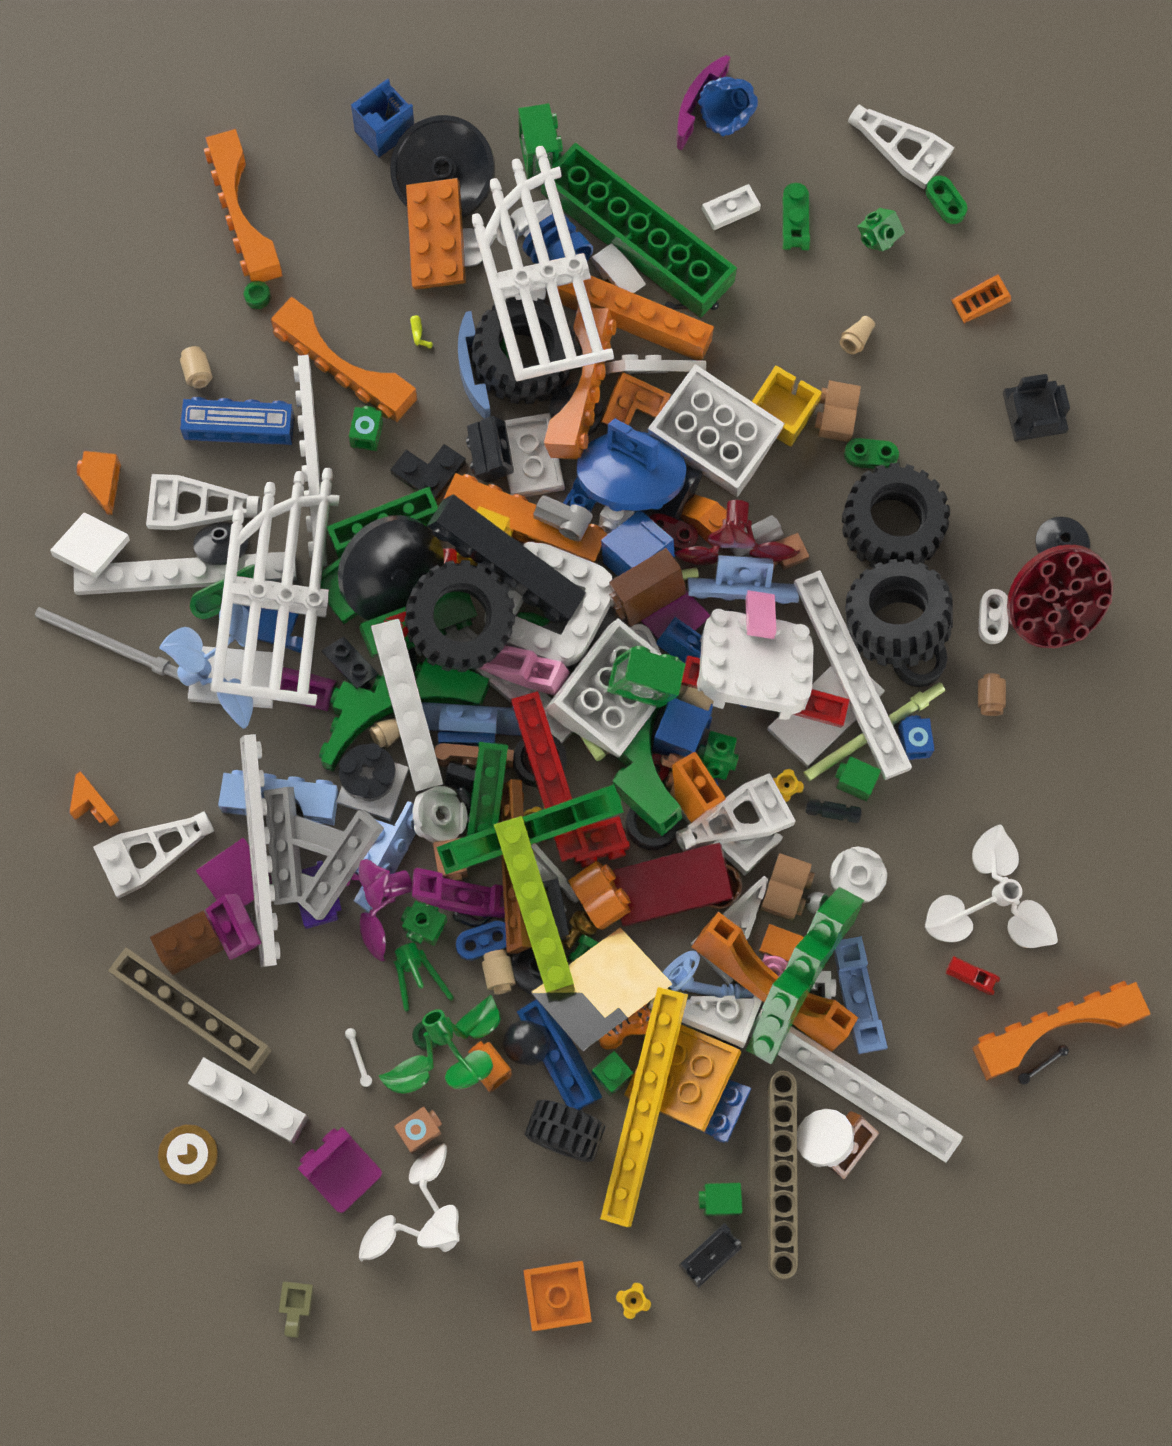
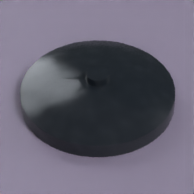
M436 115L424 118L413 124L400 137L392 154L390 174L394 190L406 207V185L458 178L460 181L462 218L478 209L488 197L491 191L490 180L495 178V160L487 139L473 124L456 116Z
M387 516L371 522L351 539L341 557L338 569V584L343 599L355 613L368 621L406 607L410 594L418 580L423 575L429 573L433 567L444 565V553L441 543L426 525L408 516Z

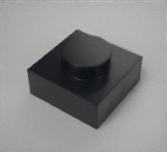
M450 763L446 771L445 785L455 789L464 785L472 794L475 771L463 764L456 765Z

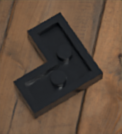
M443 444L427 464L406 449L390 469V472L415 491L430 487L434 499L437 501L453 480L455 473L458 474L465 465L466 458L446 444Z

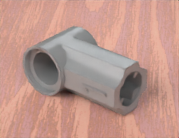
M545 495L539 499L533 514L534 519L559 529L562 535L574 541H581L593 517L592 513L582 506H568Z
M773 515L751 526L754 539L759 545L775 542L783 538L784 535L780 523ZM730 548L734 556L752 557L749 555V551L753 548Z

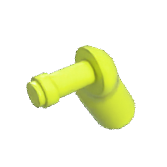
M417 315L412 316L410 322L415 345L418 346L420 344L429 349L432 348V342L421 340V318Z

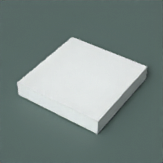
M83 513L50 551L53 557L97 578L130 539L128 534Z
M394 762L396 768L395 781L390 792L381 799L369 802L356 797L353 798L341 787L336 802L339 805L357 811L365 810L372 816L391 821L409 772V767ZM366 766L362 768L361 777L373 778L372 772L375 771L373 767L368 768Z

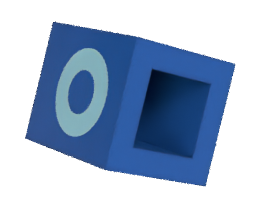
M918 715L906 717L898 727V734L908 759L930 758L934 752L930 718L922 719Z

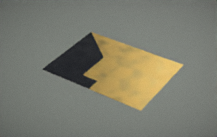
M618 928L569 964L574 984L547 993L544 984H542L531 993L578 1047L584 1051L655 998L657 987L667 989L672 983L621 928Z

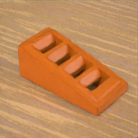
M999 274L955 297L951 302L963 323H966L1011 302V295ZM994 288L999 297L994 298L990 290ZM984 292L990 300L988 303H985L981 296ZM976 297L981 306L976 308L971 298ZM964 301L967 302L971 309V312L968 314L961 304Z

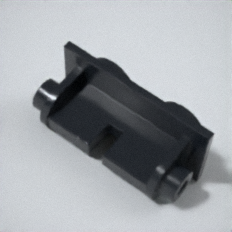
M344 636L321 651L356 689L363 688L369 690L371 688L370 680L379 675Z

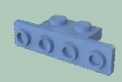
M421 702L429 730L521 736L513 708Z

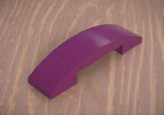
M725 55L708 65L688 88L679 111L676 133L677 149L682 151L694 130L695 117L691 114L701 98L700 93L703 91V87L708 82L727 75L730 56Z
M421 868L414 869L412 897L458 913L505 918L503 885L495 884L492 887H486L442 878L443 873Z

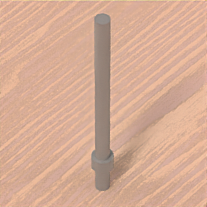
M38 607L35 612L36 618L152 668L154 673L161 676L166 674L180 681L177 674L178 667L171 665L169 660L160 656L157 658L41 607Z

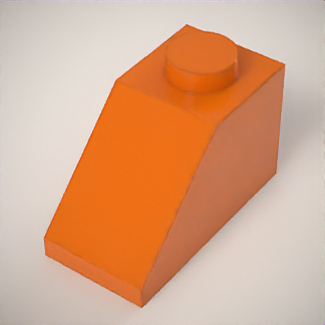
M84 451L82 460H79L77 463V476H80L85 488L106 514L113 515L121 468L117 454Z
M695 494L685 504L680 518L685 523L692 525L697 533L708 542V536L722 528L723 519H726V509L716 501Z
M696 752L689 754L672 765L675 799L691 823L726 800Z

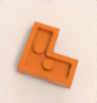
M622 372L600 423L608 426L616 418L629 425L635 410L656 418L668 402L671 394Z

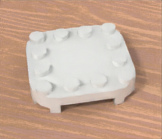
M715 609L707 619L700 639L701 656L697 680L698 691H703L707 697L714 701L712 706L721 709L724 708L725 702L778 711V719L789 720L792 714L805 710L812 691L813 643L812 638L809 636V628L803 624L796 625L776 619V635L774 639L747 635L745 613Z

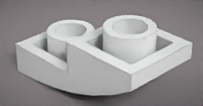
M612 243L590 258L604 280L608 278L611 284L634 293L646 285L632 264Z

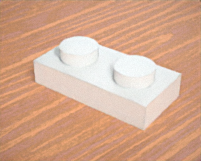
M748 184L702 204V211L712 229L716 230L759 211L761 204Z

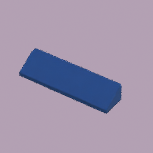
M674 617L656 644L670 655L677 656L684 663L687 656L696 658L701 656V635L677 617Z
M536 999L518 1010L517 1013L522 1021H532L546 1028L550 1038V1046L543 1062L566 1105L581 1110L601 1099L602 1095L571 1037Z

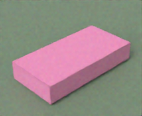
M747 591V635L770 639L775 638V594Z

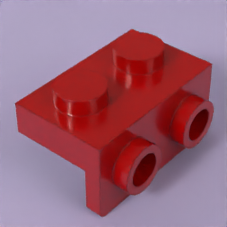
M620 816L581 827L589 852L577 855L572 860L574 866L581 864L582 868H585L594 862H598L597 859L608 856L609 860L625 856V851L629 850L630 844L626 839Z

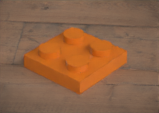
M583 1261L523 1270L532 1332L592 1322Z

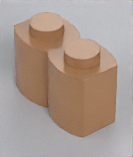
M829 380L827 388L821 389L822 394L819 403L824 404L823 413L817 412L815 428H819L818 437L845 442L851 440L861 386Z
M779 853L760 910L791 921L794 920L795 915L801 916L806 903V899L801 898L804 888L810 889L815 873L810 872L812 864Z

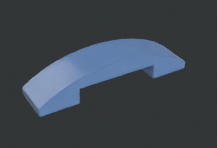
M468 311L462 319L458 335L460 376L470 402L485 419L490 417V405L486 385H474L468 348L473 346L475 328L472 313Z
M862 936L843 939L834 950L844 1006L858 1017L851 1030L858 1054L885 1050L888 1047L882 1022L877 1014L867 971L868 962Z

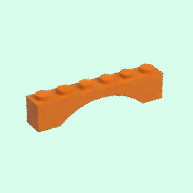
M236 129L205 137L208 148L203 150L207 163H213L215 170L211 171L215 187L220 185L222 190L221 193H218L222 209L228 208L230 214L226 215L225 218L229 231L235 230L237 236L232 238L236 253H242L244 260L240 261L244 277L249 276L251 282H265L282 277L273 241L259 233L248 222L238 204V187L246 162Z
M292 296L271 318L273 334L280 341H288L300 356L308 355L319 370L324 373L327 371L331 373L342 387H349L354 390L356 396L366 404L370 402L378 411H382L384 418L389 419L390 417L395 422H398L416 402V388L396 373H379L364 370L338 357L321 338L314 323L312 311Z
M578 307L573 326L575 336L583 355L593 353L581 310ZM591 308L603 350L610 349L611 337L616 333V320L612 318L609 308ZM606 361L583 366L582 376L573 396L562 410L549 420L544 445L550 458L578 459L581 458L584 449H587L589 444L588 431L589 427L594 423V406L600 399L599 386L601 380L605 378Z
M720 912L703 928L691 946L763 1002H765L772 984L779 978L755 954L746 940L742 929ZM809 993L793 1025L832 1052L848 1037L858 1017L836 1000Z
M1126 981L1119 982L1110 986L1111 992L1104 995L1096 991L1084 996L1085 1002L1076 1006L1071 1001L1057 1007L1058 1013L1049 1016L1046 1011L1031 1017L1032 1023L1022 1026L1021 1022H1017L1005 1027L1006 1033L995 1036V1033L992 1032L979 1037V1043L972 1049L985 1079L989 1080L1017 1068L1033 1043L1043 1034L1057 1027L1088 1022L1104 1024L1118 1029L1149 1016L1151 1013L1137 982L1127 985Z

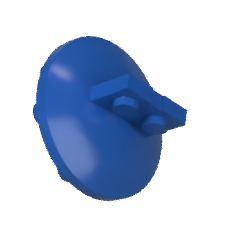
M616 418L608 424V434L591 441L587 449H584L581 458L577 460V478L582 489L589 498L608 506L613 511L659 509L663 504L672 500L681 491L685 483L686 464L682 454L648 433L636 431Z

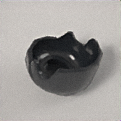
M520 1020L513 1023L504 1035V1051L509 1059L518 1064L536 1065L545 1059L549 1051L550 1038L546 1028L532 1021Z

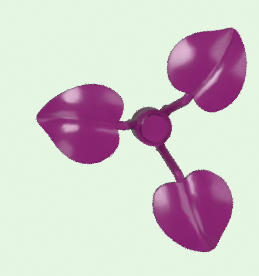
M364 859L359 864V875L354 873L351 877V880H360L361 885L364 887L366 900L372 907L369 913H361L360 933L369 952L383 962L386 961L384 959L386 939L384 929L376 917V913L389 903L395 902V897L410 893L412 891V881L405 870L389 874V870L377 866L368 859Z

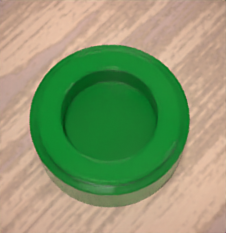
M250 282L244 289V299L249 307L262 309L269 304L271 293L269 287L264 282Z

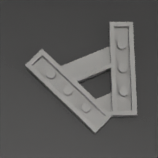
M294 787L265 790L264 798L267 803L266 823L270 834L269 855L272 859L271 877L275 890L274 905L299 902L316 920H323L384 827L365 810H358L346 830L342 831L296 816ZM299 847L328 856L314 877L302 873Z

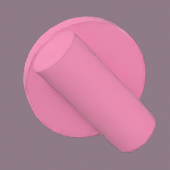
M766 953L762 960L779 977L785 971L788 964L783 958Z

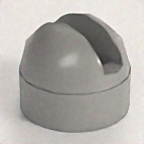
M814 892L808 895L807 898L810 899V903H805L807 910L815 915L817 910L829 898L828 894Z

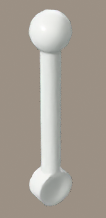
M349 1028L345 1031V1036L350 1040L362 1076L360 1083L364 1087H369L372 1084V1078L367 1075L355 1039L356 1031L353 1028Z

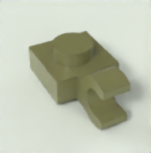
M283 1282L279 1313L287 1314L284 1332L286 1337L298 1338L300 1316L310 1317L314 1286L311 1284Z

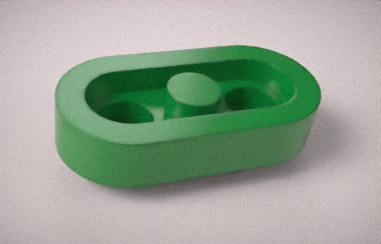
M940 175L932 177L926 187L927 198L945 222L949 224L960 223L967 213V203L947 177ZM939 190L942 194H937L935 191ZM953 210L957 214H951L949 211Z
M855 438L847 443L844 451L846 462L853 467L874 469L877 466L884 465L886 469L889 468L890 463H896L899 457L897 446L890 441ZM861 448L863 453H857L854 449ZM886 450L890 455L884 456L881 451Z

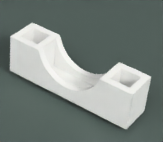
M204 1057L188 1082L194 1089L243 1114L292 1144H295L309 1119L301 1111Z

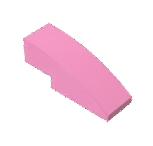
M506 645L491 662H487L479 668L509 682L551 695H556L570 673L561 661L538 657L534 651Z

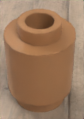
M985 674L982 679L978 680V708L981 709V714L985 716L1002 715L1003 708L1006 707V680L1000 678L999 674Z

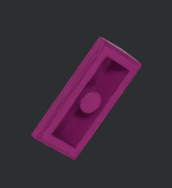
M283 667L280 690L297 692L299 670ZM310 674L308 693L317 695L316 705H301L328 711L337 681Z
M226 894L205 909L229 960L261 944V940L238 894Z

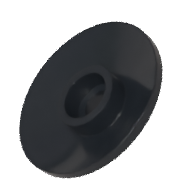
M1054 517L1045 521L1040 526L1036 534L1035 545L1038 554L1060 545H1079L1089 549L1090 539L1086 529L1076 520L1068 517ZM1060 536H1066L1069 542H1063Z
M218 522L201 529L193 542L196 556L203 562L211 565H226L233 523ZM248 539L240 545L239 559L248 549Z

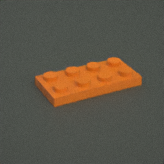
M458 178L406 185L412 287L416 290L466 283L460 181Z

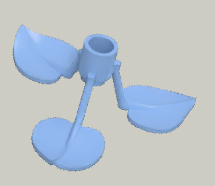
M233 604L228 645L235 639L239 645L245 647L249 612L243 605ZM182 627L170 633L159 648L170 655L179 665L177 674L180 681L186 686H191L199 681L203 686L212 682V678H208L212 670L208 659L215 655L216 648L205 655L202 651L203 643L200 636L189 627ZM233 678L229 681L230 683H241V681L236 678ZM217 692L218 699L225 711L240 727L246 728L253 711V698Z

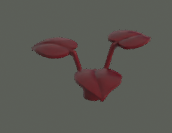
M731 500L727 502L726 519H723L722 528L708 536V542L714 545L713 548L708 549L702 546L689 547L674 552V556L695 565H712L717 563L718 554L716 553L720 547H736L740 549L753 548L749 551V555L754 558L773 559V562H781L798 555L800 549L796 551L788 545L777 542H767L760 545L756 543L751 528L752 521L748 520L749 503L743 500Z

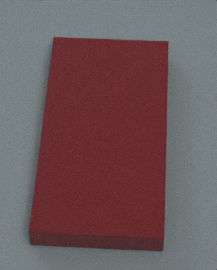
M720 842L612 870L616 877L613 880L616 888H622L630 899V903L627 904L630 912L621 918L622 926L624 927L734 899Z

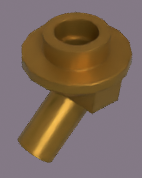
M576 911L569 921L573 926L569 931L570 939L562 940L561 943L565 948L570 949L581 934L589 937L597 931L596 926L586 911Z

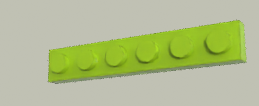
M519 816L494 824L545 991L547 993L572 985L574 981L523 818Z

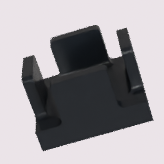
M1041 374L1023 377L1017 387L1004 389L1003 397L1014 441L1067 433L1069 428L1066 415L1070 410V404L1064 384L1057 385V381L1048 382V375Z

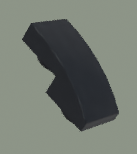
M686 466L685 483L681 491L672 500L663 504L661 508L652 510L679 520L688 497H694L703 472Z

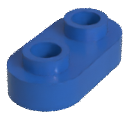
M493 921L462 932L456 940V950L459 956L465 960L472 961L482 958L488 952L505 950L507 948L505 923ZM495 933H501L503 939L496 942L492 939V936ZM468 942L476 944V948L473 951L466 950L465 945Z

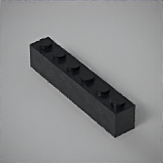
M454 494L443 499L427 525L433 531V535L436 538L449 542L456 547L455 551L459 555L471 558L477 564L480 563L486 566L485 570L490 574L493 571L498 574L501 584L506 583L509 590L516 591L523 596L522 600L526 604L538 607L544 612V616L552 622L561 623L570 620L586 594L584 590Z

